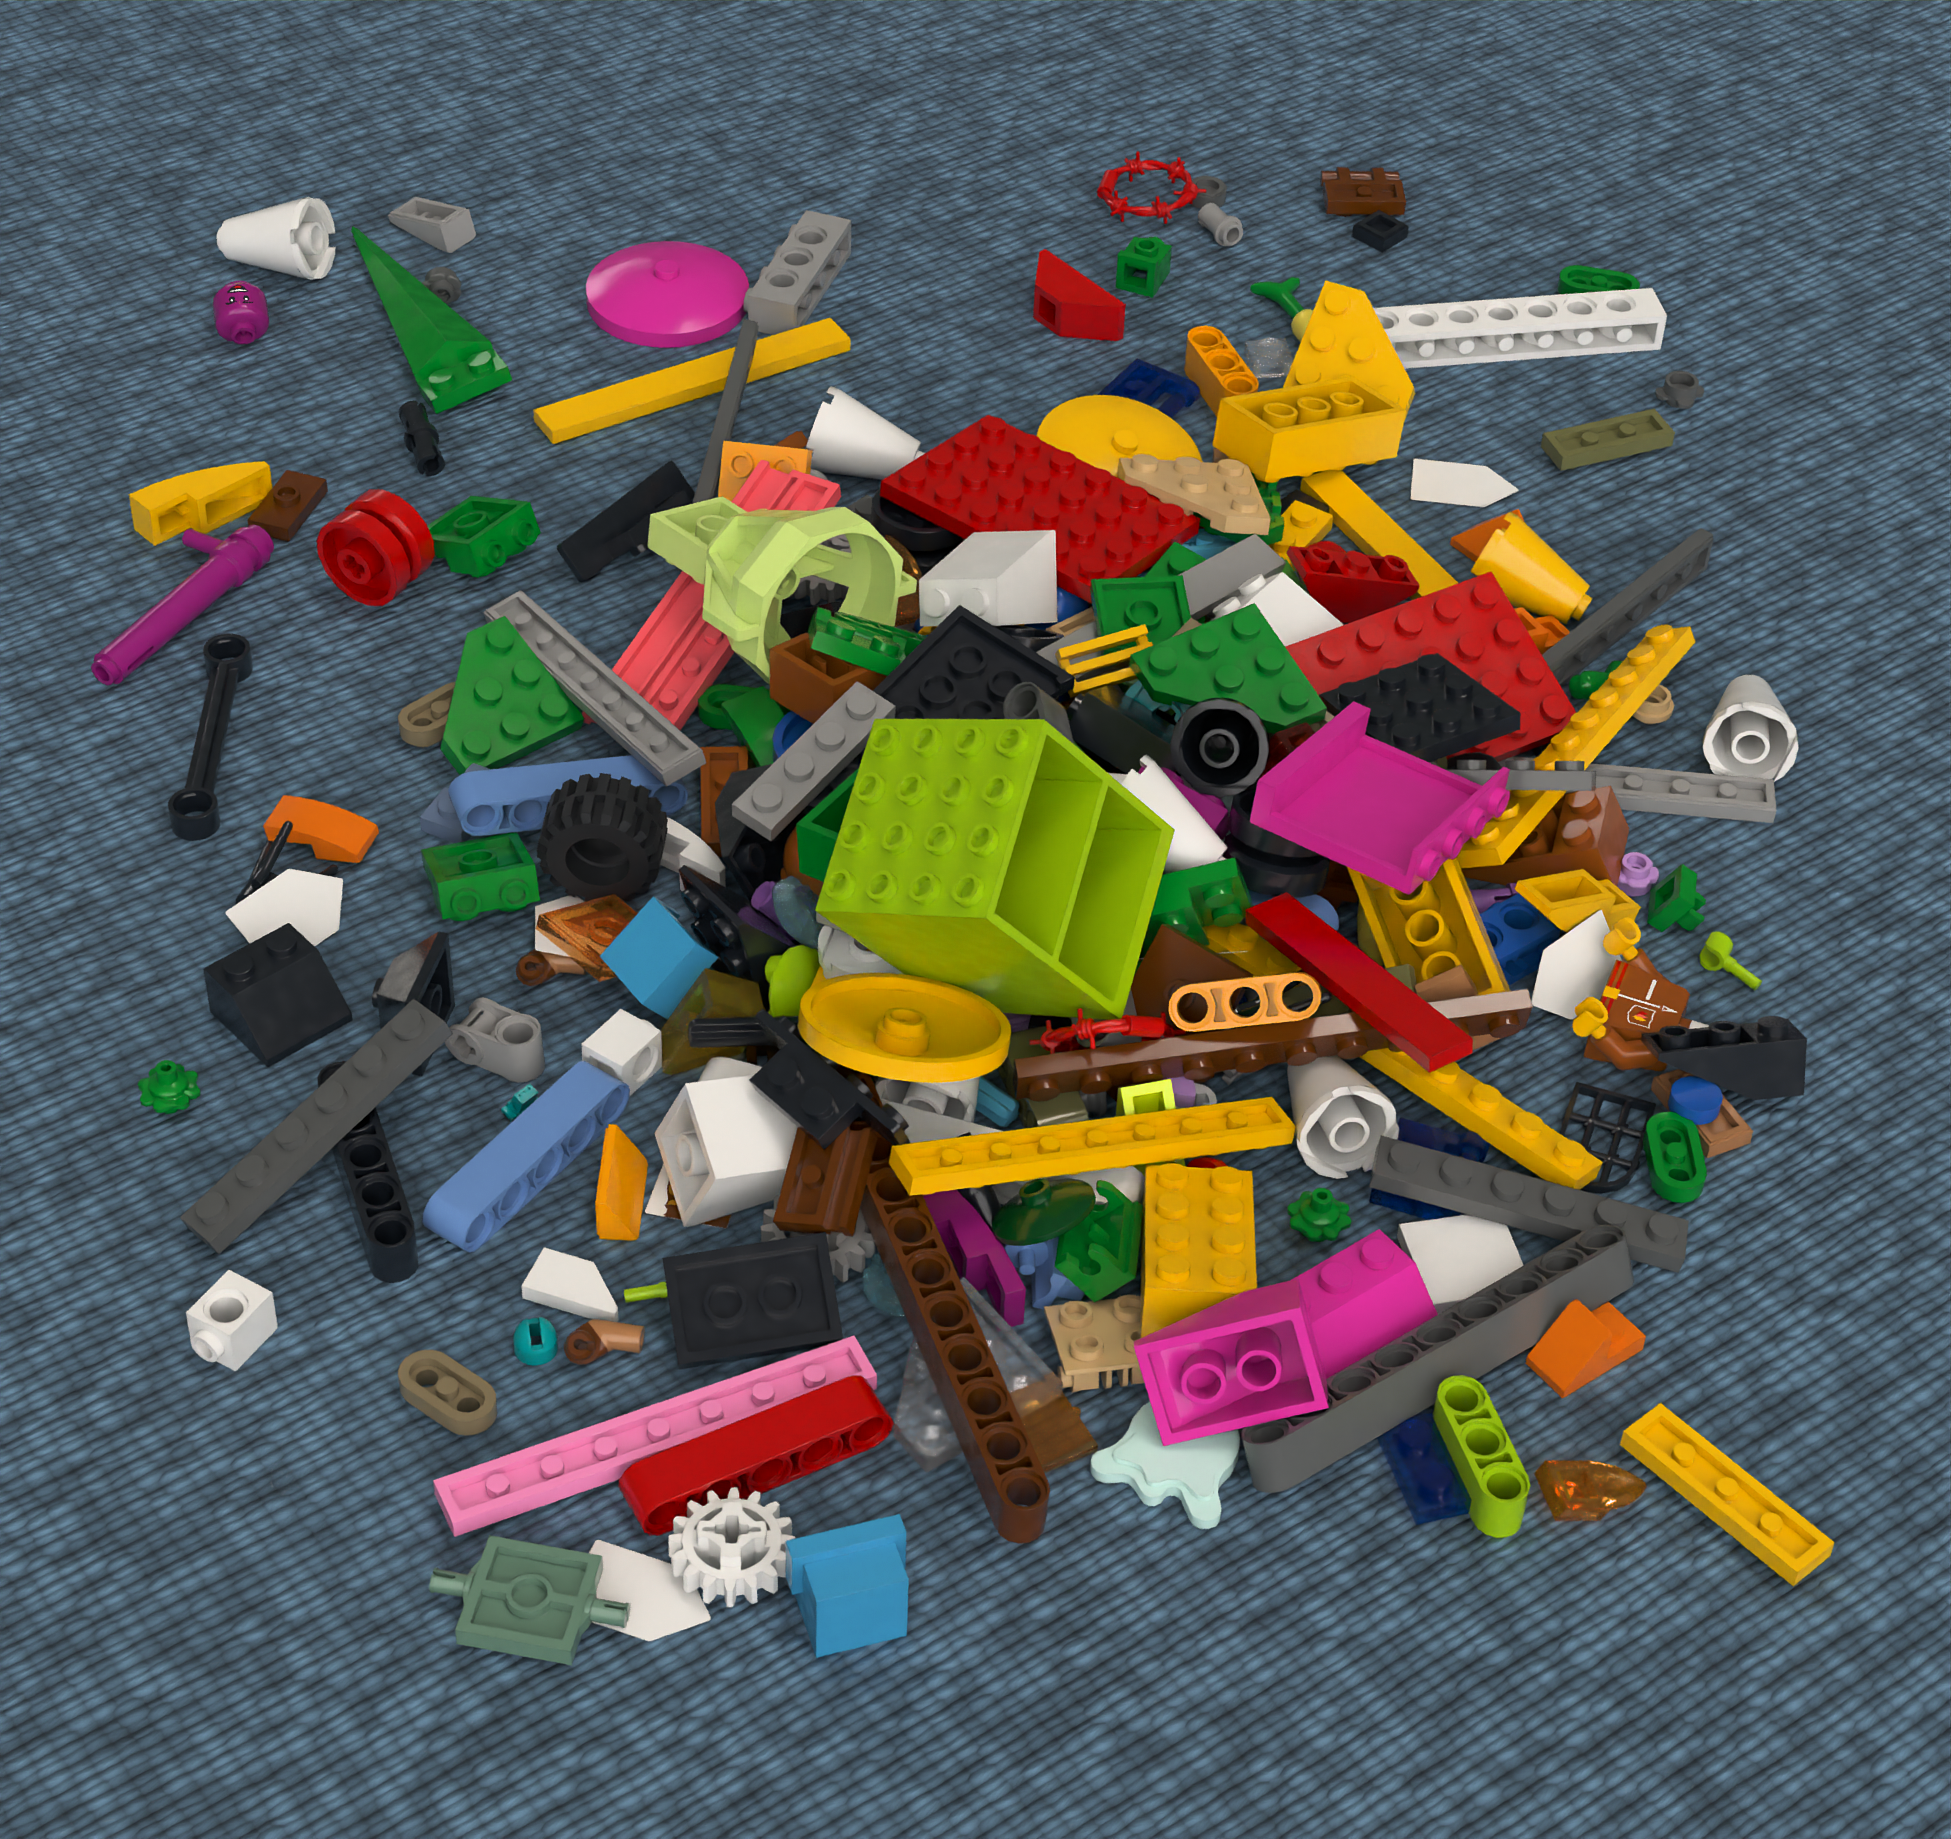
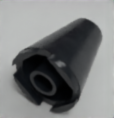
M1210 698L1194 704L1180 717L1173 730L1170 750L1173 766L1191 784L1193 789L1202 794L1224 797L1239 794L1260 778L1268 763L1270 741L1263 721L1250 707L1229 698Z

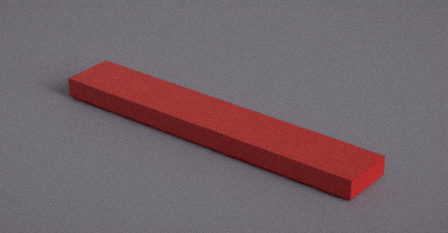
M1288 892L1245 910L1246 924L1308 975L1314 977L1319 984L1429 1073L1473 1053L1472 1037Z

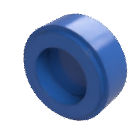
M1686 1076L1673 1083L1668 1099V1107L1671 1112H1676L1680 1116L1692 1120L1695 1125L1708 1124L1718 1117L1723 1095L1716 1084L1697 1076Z

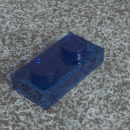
M1431 1413L1411 1417L1377 1437L1416 1525L1469 1514L1472 1499Z

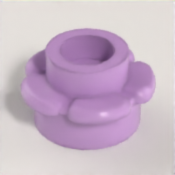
M1637 852L1628 853L1622 859L1617 887L1628 896L1645 895L1650 891L1652 884L1657 882L1659 871L1656 867H1653V862L1646 855Z

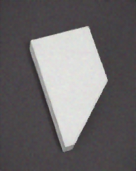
M543 1248L521 1286L523 1299L589 1319L619 1321L618 1307L594 1262Z

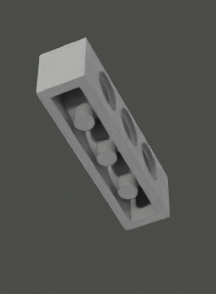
M806 210L798 223L791 226L788 237L783 245L777 246L772 261L768 267L764 266L762 268L759 280L745 294L744 311L748 312V320L758 322V332L775 335L804 326L851 255V220Z

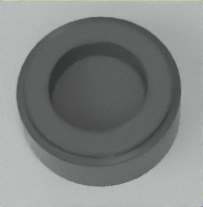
M1200 176L1192 179V182L1198 189H1207L1206 193L1198 192L1197 197L1193 200V204H1191L1192 206L1201 209L1208 203H1215L1219 207L1224 205L1227 186L1222 180L1212 176Z

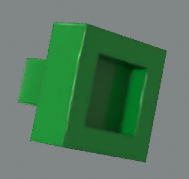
M1681 864L1650 890L1648 924L1663 932L1674 922H1677L1682 928L1692 931L1704 921V916L1696 912L1706 904L1705 898L1696 892L1697 873Z

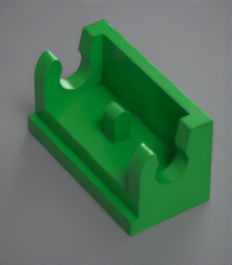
M1103 1180L1097 1181L1096 1190L1108 1202L1101 1205L1095 1204L1091 1213L1080 1224L1059 1236L1055 1267L1093 1302L1099 1301L1136 1278L1144 1208L1137 1200L1132 1203L1114 1185Z

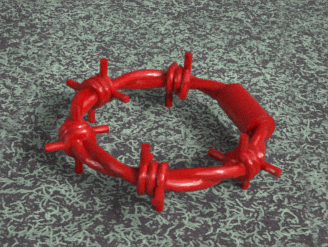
M1137 151L1136 159L1128 160L1125 158L1126 165L1104 172L1097 189V195L1104 199L1112 211L1110 213L1111 216L1115 214L1120 215L1121 222H1124V213L1128 212L1141 217L1156 216L1158 219L1163 218V223L1167 224V217L1172 219L1171 211L1179 209L1188 203L1193 204V200L1197 197L1198 192L1206 193L1207 189H1198L1192 182L1191 175L1185 170V162L1181 161V157H1177V162L1174 161L1171 164L1156 160L1140 161V152ZM1143 170H1167L1169 175L1167 178L1168 180L1171 179V183H1175V179H1181L1186 183L1182 191H1174V195L1182 196L1173 204L1168 205L1166 202H1160V197L1156 196V203L1154 201L1151 202L1153 207H1129L1127 203L1128 197L1118 198V191H1114L1118 177L1124 172H1129V181L1132 182L1133 174L1140 173L1144 175Z
M1082 1008L1077 1009L1078 1021L1076 1025L1072 1024L1071 1026L1052 1029L1051 1020H1046V1031L1043 1032L1040 1039L1029 1040V1045L1040 1044L1044 1050L1054 1054L1055 1052L1086 1049L1078 1043L1075 1035L1080 1040L1089 1039L1090 1049H1096L1095 1037L1097 1033L1121 1032L1124 1036L1142 1037V1041L1171 1038L1175 1035H1185L1186 1031L1174 1030L1170 1024L1166 1023L1165 1012L1160 1013L1161 1018L1124 1015L1121 1019L1095 1022L1092 1018L1083 1019Z

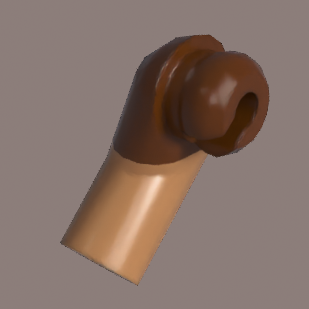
M535 949L522 956L516 966V975L519 981L528 986H539L559 973L585 975L587 971L571 957L536 951Z
M592 1319L570 1333L564 1344V1352L571 1362L578 1365L590 1364L611 1350L641 1353L645 1337V1327Z

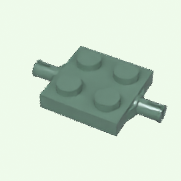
M491 1535L488 1537L481 1559L472 1567L468 1574L441 1570L435 1567L429 1584V1591L431 1593L436 1592L463 1597L464 1607L455 1629L457 1644L572 1665L581 1636L588 1629L592 1621L626 1628L631 1609L630 1603L597 1598L596 1590L603 1572V1558L601 1555Z

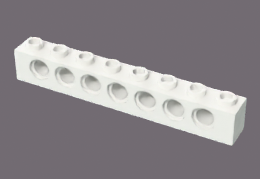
M1653 288L1373 308L1404 369L1660 350L1667 315Z

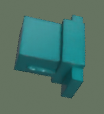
M529 1083L513 1095V1098L507 1102V1105L501 1109V1112L510 1121H513L538 1099V1091Z

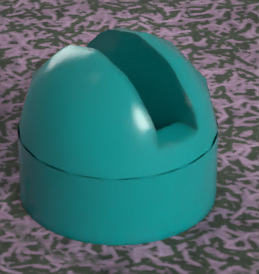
M538 1316V1318L523 1319L516 1326L513 1344L514 1353L518 1360L527 1365H542L551 1361L558 1352V1336L551 1321ZM531 1336H541L542 1344L531 1345Z

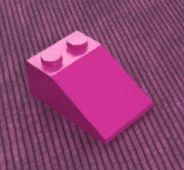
M1299 1279L1244 1291L1134 1341V1350L1163 1446L1329 1408L1326 1375Z

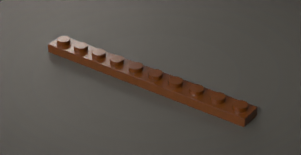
M1528 989L1427 1002L1470 1037L1487 1034L1494 1038L1512 1036L1525 1029L1533 1008ZM1353 1012L1299 1021L1098 1047L1096 1049L1014 1059L1013 1086L1016 1099L1029 1098L1032 1101H1047L1056 1098L1060 1093L1081 1091L1084 1094H1098L1117 1085L1132 1083L1137 1085L1182 1076L1188 1080H1200L1213 1075L1214 1072L1233 1069L1240 1073H1251L1264 1068L1266 1065L1284 1062L1291 1066H1302L1320 1057L1338 1055L1342 1059H1352L1360 1057L1368 1051L1389 1048L1393 1052L1403 1051Z

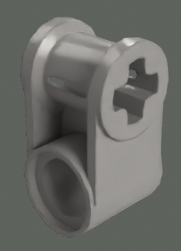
M481 997L477 998L469 1006V1015L460 1024L451 1025L450 1027L453 1034L445 1041V1045L452 1055L466 1064L476 1065L517 1083L534 1080L545 1069L541 1026L538 1020L531 1015L521 1014L501 1006L491 999Z

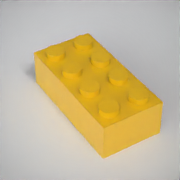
M1353 376L1225 397L1220 399L1212 446L1227 455L1228 459L1237 460L1244 465H1248L1256 479L1268 483H1275L1280 478L1296 475L1307 477L1311 476L1313 472L1329 469L1340 471L1344 470L1346 466L1357 464L1372 465L1376 464L1378 460L1397 457L1406 410Z
M1457 857L1453 860L1448 858L1439 867L1438 872L1431 881H1423L1409 895L1347 867L1386 968L1409 964L1415 969L1416 983L1418 984L1462 965L1475 984L1479 995L1510 991Z
M1177 1163L1146 1165L1142 1203L1144 1208L1141 1226V1338L1239 1293L1257 1289L1252 1171L1238 1170L1228 1166L1215 1169L1185 1167Z

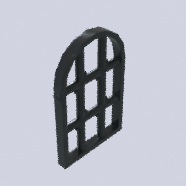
M1576 1082L1559 1133L1565 1136L1570 1120L1583 1123V1127L1586 1128L1581 1145L1588 1153L1603 1162L1602 1165H1604L1599 1182H1590L1580 1190L1603 1194L1618 1191L1630 1183L1636 1170L1640 1167L1639 1159L1644 1147L1645 1129L1648 1120L1654 1114L1656 1103ZM1578 1094L1595 1098L1589 1117L1573 1112ZM1603 1100L1623 1105L1617 1124L1603 1121L1598 1116ZM1631 1108L1648 1112L1642 1131L1628 1128L1629 1125L1626 1124ZM1595 1127L1611 1131V1135H1613L1608 1154L1593 1151L1591 1146H1589ZM1622 1135L1640 1139L1633 1161L1619 1158V1154H1616ZM1613 1165L1629 1169L1626 1175L1616 1181L1608 1182Z

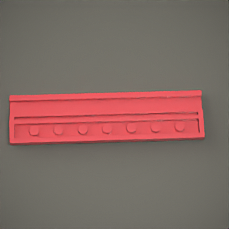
M761 459L731 502L747 512L758 509L817 511L828 507H835L841 498L840 484L793 469L790 474L771 469L769 462ZM684 571L679 574L612 669L615 674L679 730L683 728L698 706V699L714 683L734 654L727 635L702 619L704 585L696 582L693 577ZM584 711L582 712V716L585 718L584 723H596Z

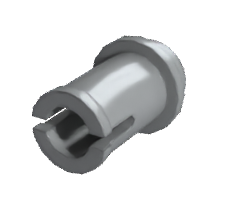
M1208 203L1200 209L1198 213L1199 224L1213 233V237L1218 244L1233 246L1241 240L1243 228L1241 221L1237 217L1228 216L1215 203Z

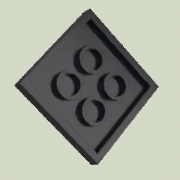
M1438 653L1423 655L1416 661L1396 668L1381 670L1376 675L1356 682H1347L1341 684L1336 689L1319 694V697L1327 707V712L1333 716L1338 715L1353 701L1370 708L1365 735L1427 762L1438 760L1520 730L1521 713Z

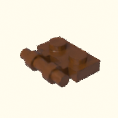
M1336 167V171H1321L1320 186H1323L1326 214L1347 217L1353 214L1371 215L1378 210L1389 216L1405 214L1406 199L1402 180H1399V172H1386L1384 168L1371 167L1370 171H1350L1349 167Z

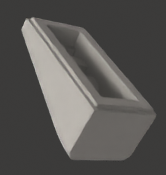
M414 197L388 215L390 223L448 253L454 252L476 236L469 209Z

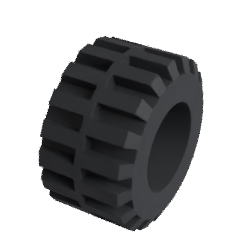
M600 773V776L597 778H593L590 774L580 775L578 782L569 779L562 784L561 790L556 789L553 792L547 805L537 847V858L541 859L540 867L543 873L551 874L550 881L556 887H565V893L573 897L576 895L585 897L584 901L595 903V900H604L605 904H615L619 898L625 902L635 899L636 892L644 894L649 890L650 884L655 883L658 876L668 831V819L666 812L661 811L662 804L657 797H648L649 790L644 786L639 785L635 787L631 785L630 779L622 776L618 780L611 778V774Z

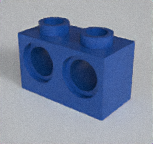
M1519 893L1503 902L1492 904L1486 911L1480 914L1508 986L1539 969L1543 950L1559 938L1560 929Z

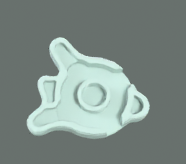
M1148 1402L1132 1418L1129 1429L1122 1439L1113 1446L1099 1450L1092 1455L1090 1471L1097 1481L1129 1484L1134 1488L1141 1501L1148 1506H1157L1167 1496H1176L1182 1501L1186 1514L1195 1527L1210 1529L1217 1526L1220 1521L1221 1503L1218 1489L1231 1476L1238 1462L1240 1436L1238 1429L1163 1446L1151 1403Z

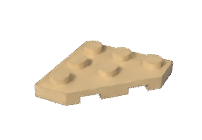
M1137 454L1132 458H1119L1117 472L1119 479L1131 486L1145 489L1147 493L1160 498V501L1165 504L1170 503L1180 506L1187 516L1193 515L1194 512L1199 513L1202 517L1211 520L1210 527L1224 533L1268 535L1271 518L1248 465L1233 459H1222L1218 463L1201 462L1192 457H1178L1175 461L1158 460L1156 457L1146 454Z

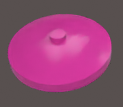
M650 242L624 248L600 261L593 268L586 282V304L593 321L605 332L616 338L649 347H685L716 339L732 330L741 322L746 314L744 311V298L749 289V282L743 269L733 259L715 249L687 242Z

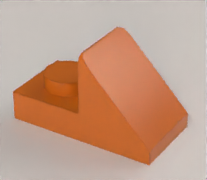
M1575 1299L1568 1304L1527 1355L1525 1363L1563 1399L1642 1351L1646 1335L1609 1301L1591 1312L1579 1300Z

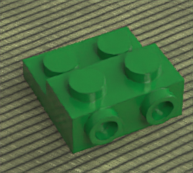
M470 496L427 525L434 540L436 557L446 558L451 572L471 574L472 577H483L494 572L497 567L505 563L508 556L524 551L541 534L530 502Z
M517 832L421 849L423 868L432 884L434 903L442 919L450 918L454 921H467L476 918L480 912L495 909L513 912L525 908L527 903L540 901L535 863Z
M1235 857L1162 875L1144 938L1147 950L1162 924H1169L1206 946L1210 945L1207 926H1233L1246 917L1245 910L1253 907Z

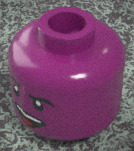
M233 281L219 289L214 295L212 305L214 323L218 334L225 340L234 341L237 344H249L255 339L261 338L267 332L269 326L267 299L264 292L257 286L245 281Z

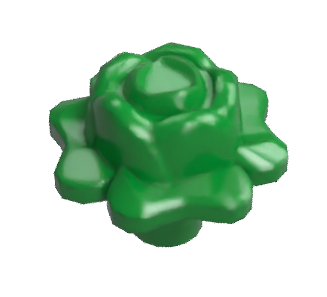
M164 1060L159 1062L155 1068L149 1071V1077L138 1081L139 1090L142 1092L140 1097L141 1105L145 1107L153 1106L155 1112L174 1114L178 1110L187 1109L190 1106V1100L198 1098L201 1094L200 1088L197 1086V1072H185L183 1065L175 1064L173 1061Z
M1317 1188L1313 1192H1302L1299 1200L1287 1206V1213L1291 1216L1289 1226L1291 1229L1300 1231L1310 1241H1335L1340 1231L1350 1228L1352 1223L1351 1218L1347 1215L1349 1205L1336 1200L1332 1192L1326 1188Z

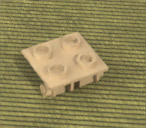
M1123 1295L1115 1299L1099 1300L1097 1302L1069 1301L1061 1305L1044 1306L1046 1319L1062 1365L1058 1366L1060 1388L1070 1387L1072 1393L1081 1390L1098 1389L1099 1372L1101 1373L1103 1387L1105 1389L1111 1388L1112 1370H1117L1119 1384L1121 1387L1128 1386V1369L1131 1385L1144 1383L1134 1350V1341L1141 1339V1296Z

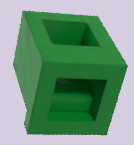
M1134 236L1125 251L1120 250L1118 253L1115 288L1153 298L1170 273L1172 246L1166 245L1157 237L1139 238ZM1137 269L1147 272V279L1135 277L1133 274Z

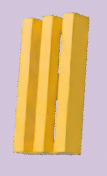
M1144 624L1060 648L1056 651L1055 656L1059 667L1075 677L1078 674L1130 660L1131 654L1153 646V644L1148 642L1146 636L1148 630ZM1136 641L1137 646L1070 665L1069 660ZM1129 667L1080 682L1074 679V688L1068 692L1071 698L1080 693L1085 694L1091 689L1095 690L1107 685L1113 686L1137 679V677Z

